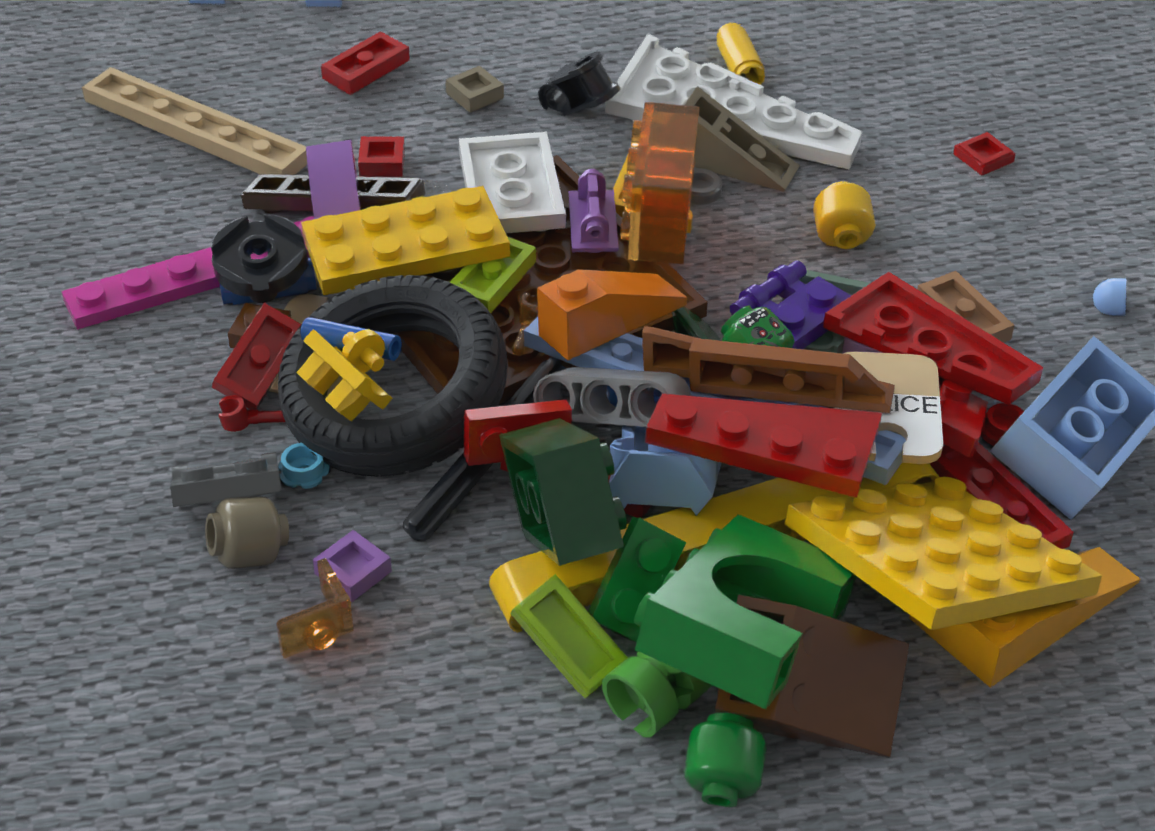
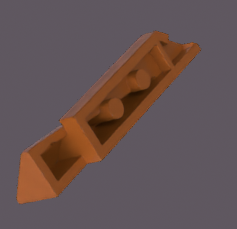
M644 326L642 331L644 371L669 372L680 377L690 378V391L881 413L891 412L895 385L878 381L850 354L700 339Z

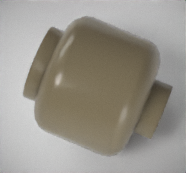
M266 497L224 499L217 505L215 513L207 515L205 525L207 549L211 556H217L221 564L231 569L271 564L276 560L280 546L288 544L289 524L285 514H278L274 503Z

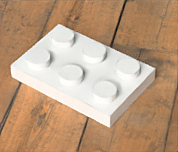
M547 132L459 139V154L465 188L484 186L505 233L542 232L550 229L566 228V212Z

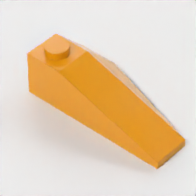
M1097 547L1076 553L1082 558V563L1102 575L1099 589L1095 596L930 630L911 615L909 619L991 688L1137 585L1141 579L1102 548Z

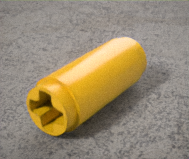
M737 23L723 25L717 32V46L728 70L739 76L745 74L748 80L762 85L765 79V68L746 30Z

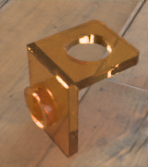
M326 558L318 560L317 564L321 592L327 601L284 617L276 623L280 652L284 659L307 649H325L332 645L338 637L354 631L350 597Z

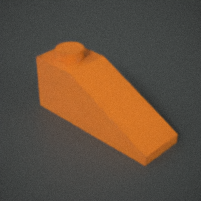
M578 269L537 288L539 336L565 359L570 360L686 306L687 297L658 274Z

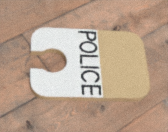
M843 353L850 354L878 381L895 385L891 412L882 413L879 431H893L905 438L906 442L902 446V463L928 464L937 461L942 453L943 432L938 367L936 363L928 357L914 354ZM874 443L869 461H875L876 443Z

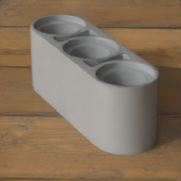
M585 367L567 368L546 375L538 381L533 394L535 403L564 400L560 391L562 383L570 393L569 405L572 408V422L647 427L656 407L653 397L655 388L663 394L691 396L690 388L686 381L677 374ZM607 386H610L617 395V407L613 406L607 398Z

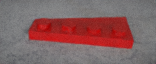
M662 393L646 427L645 443L857 498L879 431L882 413Z

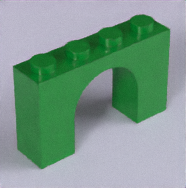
M738 514L722 530L716 528L710 535L707 544L701 550L693 549L685 565L678 571L672 569L666 576L662 586L655 593L650 591L646 593L635 615V624L640 626L635 650L766 709L788 682L803 633L738 605V595L794 605L839 620L846 611L857 576L819 548Z

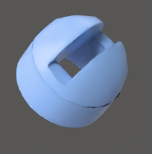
M1126 278L1107 279L1097 285L1093 293V301L1095 307L1101 313L1112 316H1126Z

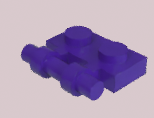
M795 260L788 266L779 265L769 272L767 280L762 284H752L740 292L739 299L730 305V313L733 315L748 305L752 309L762 306L767 307L791 331L795 341L792 348L804 349L829 331L823 328L825 313L851 295L819 276L807 284L799 281L806 276L807 269L801 261ZM777 295L785 299L779 304L771 301Z

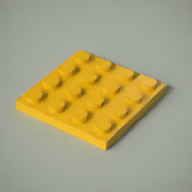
M939 477L935 479V482L922 484L899 483L895 488L877 491L860 489L857 498L848 495L838 497L816 496L812 501L788 505L785 524L930 630L1097 595L1102 578L1101 574L1082 563V558L1078 554L1058 548L1042 538V533L1038 529L1026 524H1020L1004 514L1003 508L994 502L977 499L966 492L967 486L963 482L950 477Z

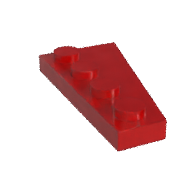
M890 272L885 273L827 311L824 316L823 328L882 353L914 354L928 357L936 363L938 376L1008 405L1040 382L1044 368Z

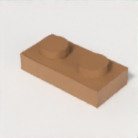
M957 271L918 285L917 289L1003 343L1012 339L1015 325Z

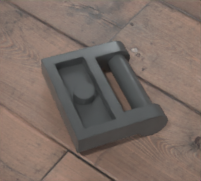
M276 452L261 454V458L242 460L230 464L188 468V465L172 467L173 479L170 484L173 507L220 501L227 498L282 492Z

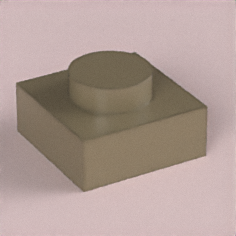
M479 65L446 79V94L471 113L504 99V84Z

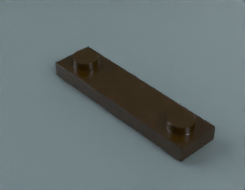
M259 174L241 194L244 209L263 210L268 214L278 213L283 210L313 211L309 175ZM357 177L361 210L371 206H383L408 201L416 197H423L426 194L423 179Z

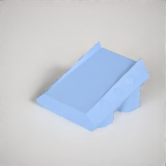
M623 425L622 438L614 440L610 445V452L614 463V475H611L609 479L612 497L618 496L623 508L627 504L691 508L697 516L713 497L721 462L645 443L646 427Z

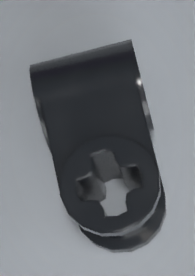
M596 51L578 61L563 66L540 87L538 100L543 109L547 110L550 108L561 112V116H565L585 108H593L603 104L614 97L621 87L618 82L611 81L601 63L603 57L599 51Z

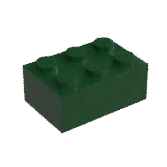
M560 418L499 435L521 528L526 539L559 566L624 547L620 530L627 528V520L619 497H612L608 476L614 475V463L609 447L605 442L600 443L598 437Z

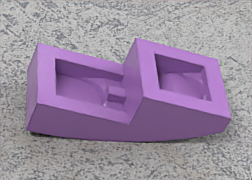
M346 140L306 146L314 219L325 215H338L361 210L352 141Z

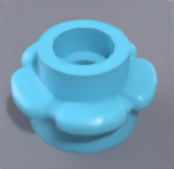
M296 443L284 450L278 468L281 472L279 474L280 480L286 486L294 488L298 485L308 489L322 482V476H326L329 473L330 466L324 463L323 456L310 450L303 443Z

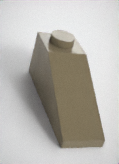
M698 86L675 113L656 140L688 166L707 169L720 175L782 192L786 190L800 167L794 160Z

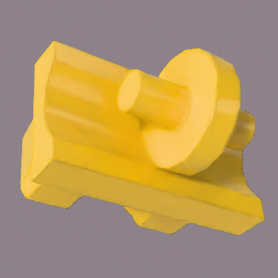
M314 329L303 340L314 352L296 373L322 395L341 376L343 379L325 398V401L351 422L370 401L383 410L393 399L365 373L369 370L379 371L384 366L382 356L385 350V342L375 331L368 329L357 333L348 332L342 340L344 344L342 351L336 346L333 347Z

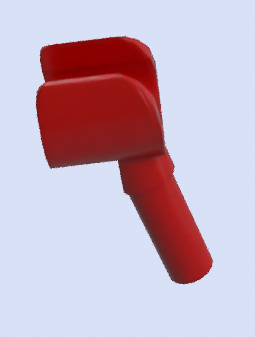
M236 395L223 397L219 401L222 413L218 417L222 427L227 431H241L249 424L286 422L282 411L247 410L244 400Z

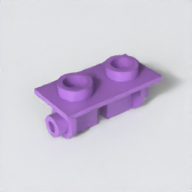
M587 169L579 177L578 191H569L572 252L599 253L619 251L614 190H606V181L602 173L596 169Z

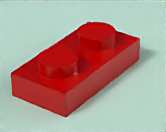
M380 31L322 64V79L352 95L410 61L409 46Z
M263 303L214 378L212 388L226 396L236 395L241 397L246 408L250 410L258 409L279 376L284 352L301 324L268 304Z
M567 399L465 410L464 457L468 466L505 462L499 437L500 434L559 418L571 424L572 408Z

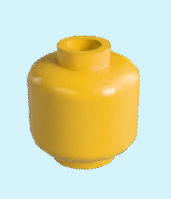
M836 182L823 189L816 197L813 206L816 229L819 239L824 244L841 249H852L865 243L873 235L876 223L871 197L862 186L850 182Z

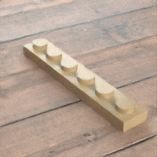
M112 67L82 87L84 99L88 103L258 174L295 175L307 165L306 146Z

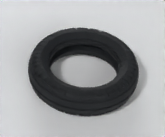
M403 275L384 277L380 278V281L376 279L354 286L355 289L353 290L349 288L331 298L329 303L325 302L317 308L309 317L388 334L401 331L435 333L447 338L459 349L458 366L445 388L433 399L417 409L391 418L373 420L355 418L351 422L325 401L328 390L322 395L296 373L314 352L301 339L300 326L284 352L278 377L280 407L288 428L296 440L323 456L324 463L332 468L355 475L378 477L379 475L380 477L406 474V471L412 473L433 466L432 463H439L459 451L458 448L462 449L464 447L465 410L498 407L504 392L508 367L507 351L503 335L494 317L477 298L465 289L450 282L427 276L406 275L404 278Z

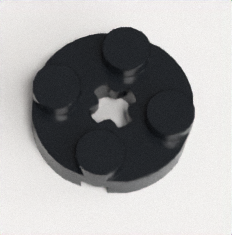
M263 214L264 221L250 223L248 216L239 218L227 224L217 233L211 246L213 254L211 261L215 277L225 289L237 295L250 296L254 302L266 303L275 299L277 293L288 289L300 279L309 264L304 238L298 226L281 216ZM268 252V256L262 259H251L250 256L253 253L262 255Z

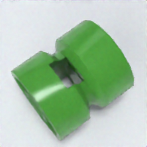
M637 652L636 657H629L608 673L602 682L605 699L612 712L621 720H625L638 708L649 715L634 728L642 737H652L678 715V709H686L712 687L707 682L640 652Z

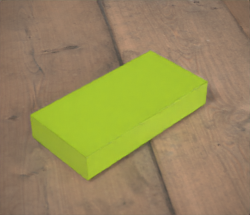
M556 574L513 608L510 613L574 689L585 699L602 685L603 679L608 673L628 659Z

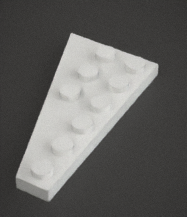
M650 34L646 35L617 82L621 87L620 91L605 102V113L666 127L675 113L698 86L788 156L849 170L861 145L862 131L821 112L811 114L802 112L795 108L796 101L782 95L778 100L763 94L764 86L713 63L702 65L689 60V52L678 47L673 49L672 52L660 47L659 39Z

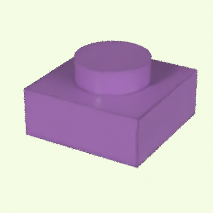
M354 530L313 559L315 574L351 602L392 572L391 557Z

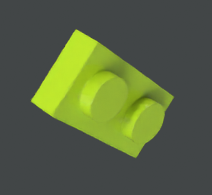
M508 237L510 241V257L464 266L450 283L471 293L492 313L536 263V247Z

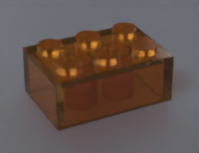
M645 102L642 120H633L631 146H629L627 174L624 177L622 203H625V211L629 212H623L620 233V240H629V260L684 264L700 108L698 106Z

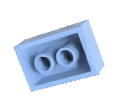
M1093 336L1021 414L990 452L1066 517L1072 520L1105 486L1155 426V386Z

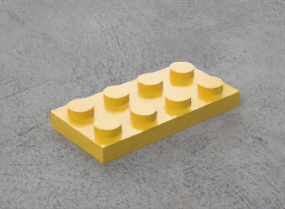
M484 186L461 188L453 192L428 197H416L408 201L383 206H371L363 210L338 215H325L318 219L301 222L303 238L323 296L343 292L349 288L353 290L355 289L354 286L375 279L380 281V278L403 275L405 278L406 275L420 276L510 257V241Z

